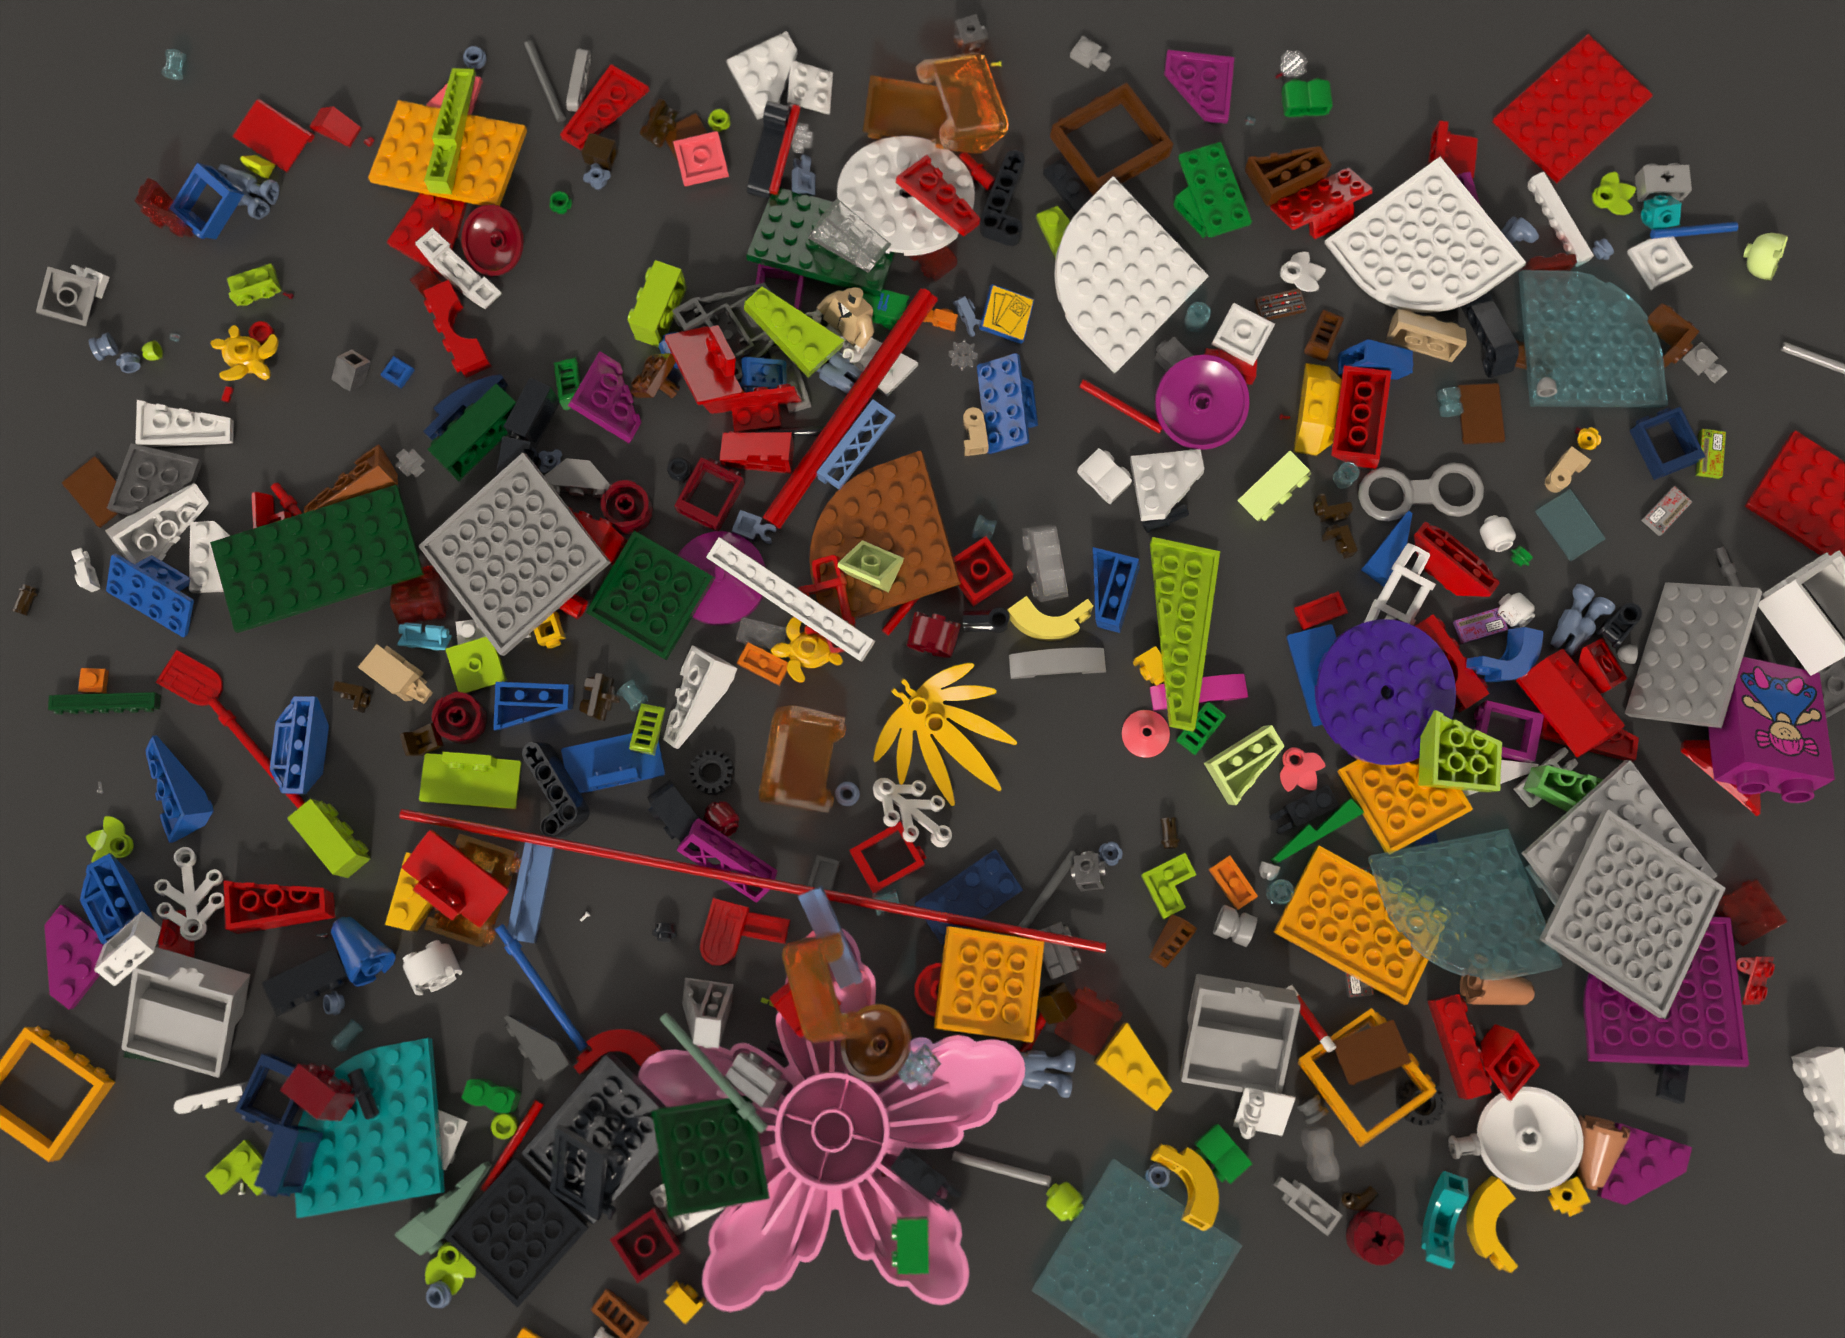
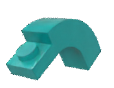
M1443 1171L1429 1200L1423 1223L1421 1248L1426 1251V1261L1451 1269L1455 1263V1227L1459 1214L1469 1198L1468 1179Z

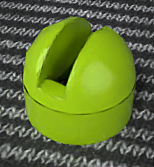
M151 341L143 345L142 355L146 360L155 361L163 357L162 348L157 341Z

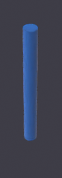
M1729 222L1651 230L1650 237L1658 239L1733 232L1738 230V223Z

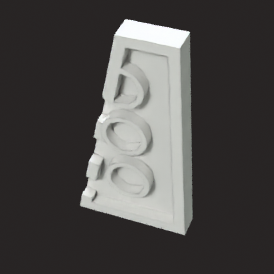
M830 324L826 327L828 330H830L840 338L844 339L843 346L839 350L840 352L843 353L845 349L854 347L842 335H840ZM870 338L865 348L860 349L861 359L858 362H853V364L863 372L882 343ZM901 353L877 390L887 398L918 366V362Z
M137 400L136 445L162 447L233 443L234 421L231 418L202 412L196 413L181 408L175 409L166 405H155Z

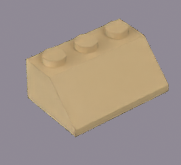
M1398 309L1392 317L1385 343L1453 362L1466 346V329L1459 327L1456 323H1444L1432 316H1421L1414 314L1413 311L1408 309Z

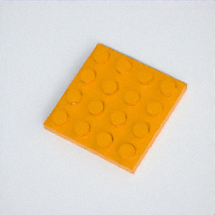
M1419 758L1397 765L1373 764L1358 759L1337 771L1356 804L1365 812L1363 816L1387 856L1473 810L1462 790L1418 786Z
M947 927L934 1028L1033 1042L1044 942L957 927Z

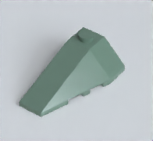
M488 1161L476 1168L455 1186L456 1189L450 1190L437 1199L433 1208L430 1207L426 1211H422L399 1230L395 1236L420 1256L427 1252L431 1255L443 1245L441 1240L452 1229L492 1166L491 1163Z

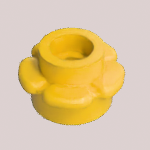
M1583 428L1578 433V444L1583 449L1593 450L1596 448V445L1601 443V436L1595 428Z

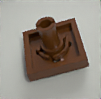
M671 353L650 355L643 365L645 368L641 375H637L632 381L631 386L633 387L630 393L636 398H654L660 389L670 398H673L677 394L675 390L679 391L680 389L679 385H676L667 378V375L676 363Z

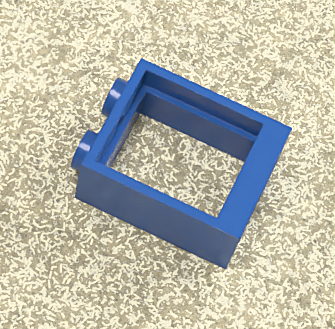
M197 163L169 209L177 215L176 218L180 222L189 225L193 229L192 232L199 238L217 239L244 194L212 166ZM209 184L222 196V199L207 223H205L191 209L205 186Z

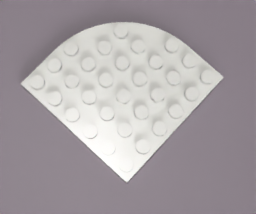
M1441 157L1430 163L1325 240L1329 250L1351 278L1366 293L1386 305L1400 310L1408 309L1413 312H1441L1468 304L1490 291L1526 263Z
M1114 176L1072 218L1063 233L1064 235L1057 249L1055 260V287L1067 321L1081 340L1113 373H1116L1209 277Z

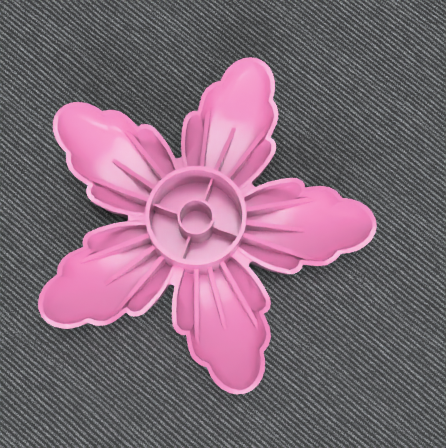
M844 929L842 931L864 977L863 982L857 985L853 983L840 989L814 930L806 937L801 945L798 965L789 972L785 984L811 964L842 1004L802 1038L795 1034L794 1030L778 1012L776 1026L783 1051L789 1062L786 1068L765 1052L747 1043L736 1044L731 1050L720 1046L719 1048H704L701 1045H697L724 1077L730 1067L733 1066V1062L738 1054L754 1052L764 1059L762 1063L765 1066H773L783 1073L781 1078L787 1081V1085L782 1094L779 1095V1099L774 1107L762 1108L752 1101L753 1106L756 1108L755 1112L768 1125V1128L761 1134L758 1131L770 1199L727 1207L714 1222L709 1233L711 1254L703 1271V1288L708 1301L722 1311H738L750 1306L759 1299L764 1291H772L784 1286L792 1277L800 1261L810 1262L814 1260L825 1240L833 1209L839 1210L842 1226L853 1253L862 1260L873 1259L881 1275L888 1282L896 1286H908L922 1300L939 1305L957 1300L963 1294L968 1284L969 1267L965 1253L960 1246L962 1231L956 1214L951 1209L949 1212L946 1211L933 1199H928L891 1170L890 1167L905 1147L908 1149L953 1147L962 1140L964 1136L963 1130L978 1127L990 1121L996 1113L998 1104L1009 1099L1021 1086L1025 1075L1024 1060L1020 1052L1012 1045L999 1040L975 1042L969 1037L956 1035L933 1044L931 1040L920 1037L911 1041L910 1053L906 1063L892 1078L883 1082L872 1083L855 1077L847 1069L842 1058L841 1038L847 1022H840L839 1015L843 1012L847 1013L849 1021L860 1009L875 1004L876 983L870 969L861 963L860 952L856 942ZM665 1050L658 1052L643 1063L638 1074V1079L666 1107L729 1098L688 1051ZM734 1087L741 1096H745V1094ZM881 1172H884L887 1176L882 1177ZM941 1186L936 1194L945 1199L947 1197V1190ZM928 1216L929 1274H897V1267H892V1251H897V1240H892V1224H897V1217Z

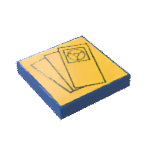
M992 284L989 287L979 329L1022 344L1035 299Z

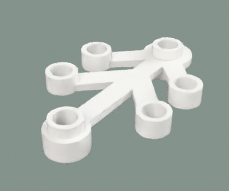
M880 778L874 783L873 793L883 803L885 814L883 821L887 826H895L900 819L899 813L893 808L894 802L900 808L904 829L902 836L907 842H914L919 835L918 828L913 825V818L931 832L930 839L935 846H947L952 838L950 828L945 825L938 826L920 811L932 810L940 812L945 805V800L941 796L935 795L931 800H910L900 795L912 794L915 797H921L926 790V785L920 780L914 781L912 785L894 784L890 779ZM908 831L912 832L914 836L909 835Z
M182 847L175 852L174 861L182 870L184 894L173 888L165 879L158 880L154 885V889L159 895L168 896L185 907L187 918L174 911L172 905L167 902L161 903L157 907V913L162 919H170L181 926V935L186 940L196 941L205 935L207 931L206 921L216 909H221L225 905L224 896L216 892L209 897V903L199 914L197 913L198 904L213 886H218L222 883L223 875L219 870H210L206 875V879L195 891L192 866L196 863L197 857L191 848ZM184 857H191L189 862H182ZM215 874L219 875V878L216 881L210 880L211 876ZM167 884V888L164 891H159L161 885ZM215 898H222L219 904H213ZM170 908L167 914H161L162 909ZM192 926H198L196 932H190Z

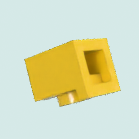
M555 611L534 629L538 644L547 646L548 649L561 645L560 640L566 639L558 612ZM553 627L554 633L548 635V629Z
M1156 646L1135 658L1133 664L1135 667L1137 665L1141 666L1139 670L1146 681L1150 680L1156 686L1164 682L1162 655Z
M678 1281L666 1291L669 1296L664 1301L684 1324L706 1303L704 1298L700 1301L696 1298L698 1294L689 1284L685 1286Z

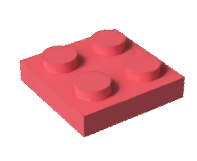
M718 131L673 141L685 187L729 177Z

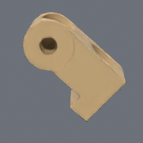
M972 407L965 411L963 426L968 432L969 440H964L965 456L986 454L989 447L983 412L978 408Z
M1570 447L1545 479L1546 488L1555 493L1562 491L1570 484L1572 474L1575 471L1581 472L1591 460L1575 448Z

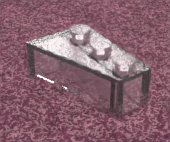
M838 198L820 217L808 237L810 240L868 273L892 245Z
M1045 524L1022 529L1024 535L1022 537L1025 551L1027 550L1029 558L1027 560L1028 572L1032 574L1034 583H1031L1033 597H1037L1040 602L1069 597L1056 526Z

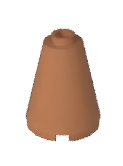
M1474 955L1467 961L1471 963L1469 968L1462 971L1460 993L1461 996L1466 997V1003L1472 1005H1527L1534 998L1535 989L1531 981L1484 956Z
M1579 1115L1578 1121L1583 1133V1153L1578 1164V1179L1582 1182V1186L1597 1190L1598 1187H1604L1630 1137V1130L1625 1126H1621V1130L1617 1129L1614 1126V1122L1590 1115H1586L1584 1120Z

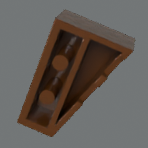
M1317 146L1292 150L1291 153L1279 155L1278 153H1271L1270 156L1249 157L1245 172L1268 207L1278 202L1279 199L1288 197L1300 189L1326 178L1332 164L1322 148Z

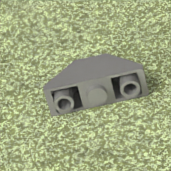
M566 458L544 475L557 494L569 492L570 495L581 497L583 494H593V497L602 498L610 486L590 460Z

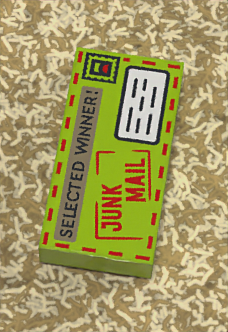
M1707 429L1699 431L1698 442L1706 457L1697 463L1696 476L1717 479L1723 477L1726 432Z

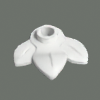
M1300 252L1294 254L1291 261H1288L1281 267L1280 276L1284 281L1294 283L1300 290L1313 292L1319 289L1316 281L1324 275L1326 269L1309 263L1310 256L1308 252Z

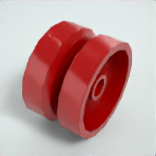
M935 963L926 967L919 974L915 983V998L919 1007L926 1014L933 1017L936 1016L937 988L940 984L942 963Z

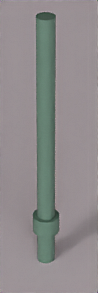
M665 1013L660 1018L662 1023L739 1109L738 1113L744 1120L748 1119L760 1134L764 1132L768 1125L755 1112L756 1108L752 1103L745 1101L699 1047L693 1044L691 1038L668 1013Z

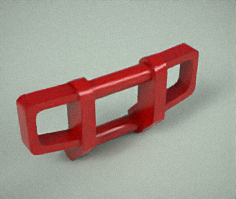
M830 555L813 560L814 584L797 587V589L807 596L836 589L842 619L855 627V617L851 615L845 587L847 580L844 572L838 567V562L841 561L840 557ZM833 561L837 578L821 582L820 565ZM807 625L804 628L805 635L819 634ZM827 639L831 653L845 652Z

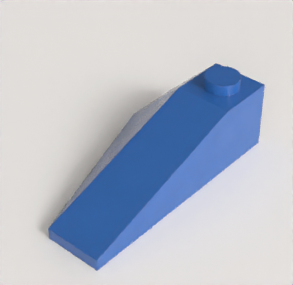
M157 735L152 736L145 752L151 778L157 779L156 800H161L164 813L160 814L161 823L169 843H172L205 826L213 813V805L208 800L205 791Z

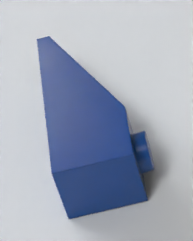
M1410 511L1401 518L1361 569L1383 587L1393 571L1391 569L1407 545L1412 519Z

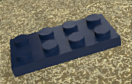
M995 849L916 902L915 906L981 919L1023 891V889ZM925 919L941 945L945 943L947 927L968 928L966 926Z

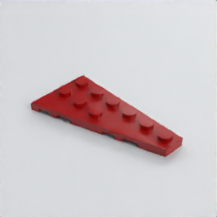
M420 193L387 240L388 245L444 277L417 247L416 242L433 228L450 244L449 248L453 251L466 211V202Z

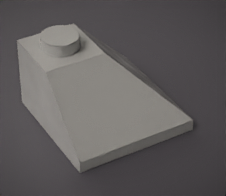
M47 267L36 313L86 326L98 281Z

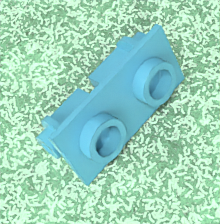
M405 622L399 625V634H402L397 644L398 646H407L409 648L445 650L452 635H449V629H445L444 626L426 625L425 632H422V624Z

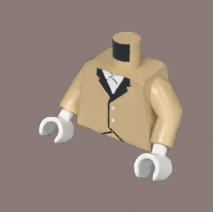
M857 287L848 288L845 291L838 290L829 294L817 306L816 311L805 314L808 317L812 316L813 320L819 324L823 314V319L854 346L843 351V358H849L852 355L849 362H858L861 359L860 349L865 348L874 333L872 322L873 308L862 298L863 291Z

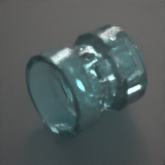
M1195 302L1189 306L1184 318V324L1188 330L1199 332L1206 327L1211 311L1205 303Z
M1445 388L1437 392V400L1441 403L1439 408L1441 417H1453L1464 412L1463 404L1459 400L1461 397L1460 388Z

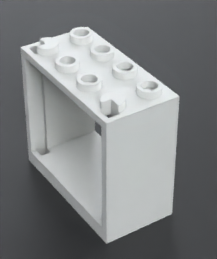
M1840 550L1831 556L1828 553L1823 554L1762 594L1764 599L1758 605L1810 676L1845 657V638L1843 639L1801 584L1804 583L1845 637V557Z

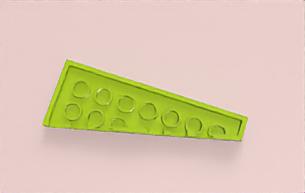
M1152 537L1150 540V553L1169 727L1193 732L1196 727L1220 551Z

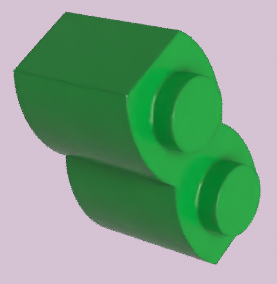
M1321 78L1312 79L1310 82L1293 79L1285 83L1281 91L1284 116L1327 115L1333 106L1330 81Z
M478 1078L467 1080L462 1099L474 1106L486 1105L494 1112L509 1113L517 1110L522 1093L512 1086H498L491 1080Z
M1217 1123L1194 1143L1197 1146L1195 1152L1205 1162L1208 1160L1215 1167L1212 1172L1221 1182L1226 1180L1231 1184L1253 1164Z

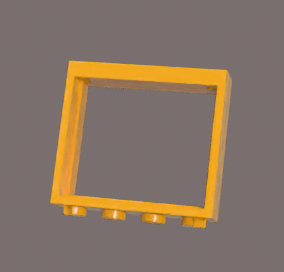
M1371 1008L1332 1035L1330 1039L1332 1041L1354 1034L1367 1024L1374 1027L1387 1021ZM1322 1043L1299 1058L1298 1061L1299 1066L1360 1147L1436 1093L1434 1088L1436 1086L1431 1081L1432 1078L1428 1074L1424 1075L1418 1068V1060L1412 1053H1409L1412 1063L1404 1065L1402 1068L1422 1093L1366 1132L1314 1063L1315 1060L1327 1053Z
M39 1026L25 1027L0 1061V1085L31 1042L94 1085L54 1142L0 1105V1128L48 1162L56 1161L63 1157L115 1081L108 1077L109 1075L105 1073L106 1070L90 1065V1060L87 1057L70 1051V1046L67 1043L51 1038L48 1030H43Z

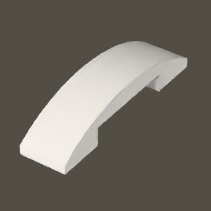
M433 228L416 242L417 247L430 263L447 280L449 279L454 287L480 307L486 309L501 295V292L485 277L481 278L449 248L450 244Z

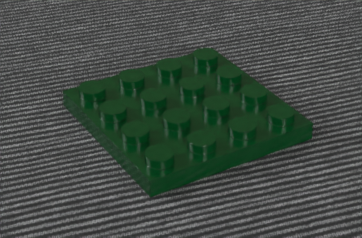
M633 531L586 613L667 660L715 580V577L640 533Z
M746 1095L742 1096L746 1102L750 1101L752 1103L749 1097ZM730 1098L651 1111L669 1218L770 1199L758 1130L748 1119L744 1120L738 1113L739 1109Z

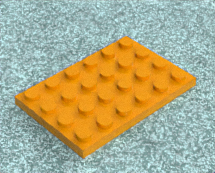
M398 100L368 176L370 182L482 206H500L527 133L525 125L468 114L452 194L429 193L424 179L435 145L432 136L440 108Z
M1318 845L1274 933L1399 1003L1408 1005L1449 917Z

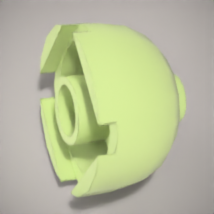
M1766 233L1757 237L1753 244L1748 243L1743 257L1747 258L1749 272L1756 277L1771 281L1778 268L1777 264L1780 258H1782L1788 237L1779 233Z

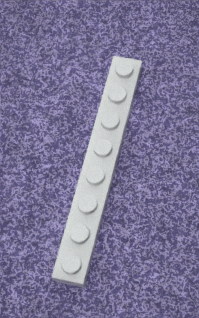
M719 537L706 558L859 661L863 662L874 645L875 640Z

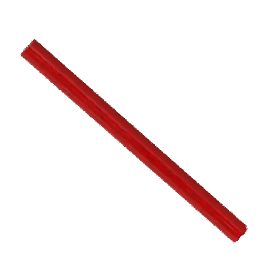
M920 288L762 517L764 520L781 529L816 478L819 468L845 436L938 301L937 297L932 295L930 291Z

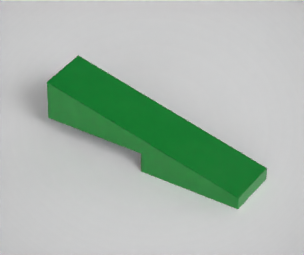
M1351 798L1346 800L1316 830L1310 824L1303 827L1270 860L1274 864L1284 860L1365 812Z

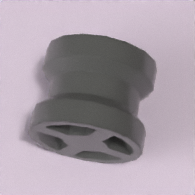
M1318 1094L1306 1098L1296 1106L1299 1111L1304 1113L1307 1124H1312L1329 1113L1327 1107L1322 1106L1320 1103L1321 1098Z

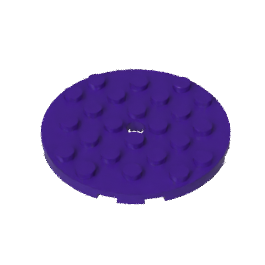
M1390 619L1373 620L1358 624L1338 636L1320 661L1317 670L1319 671L1317 686H1315V701L1320 720L1332 740L1356 759L1380 765H1397L1413 761L1420 757V737L1433 711L1437 710L1450 719L1453 717L1456 704V685L1449 661L1439 645L1429 635L1413 625ZM1384 685L1392 690L1388 699L1381 695V689Z

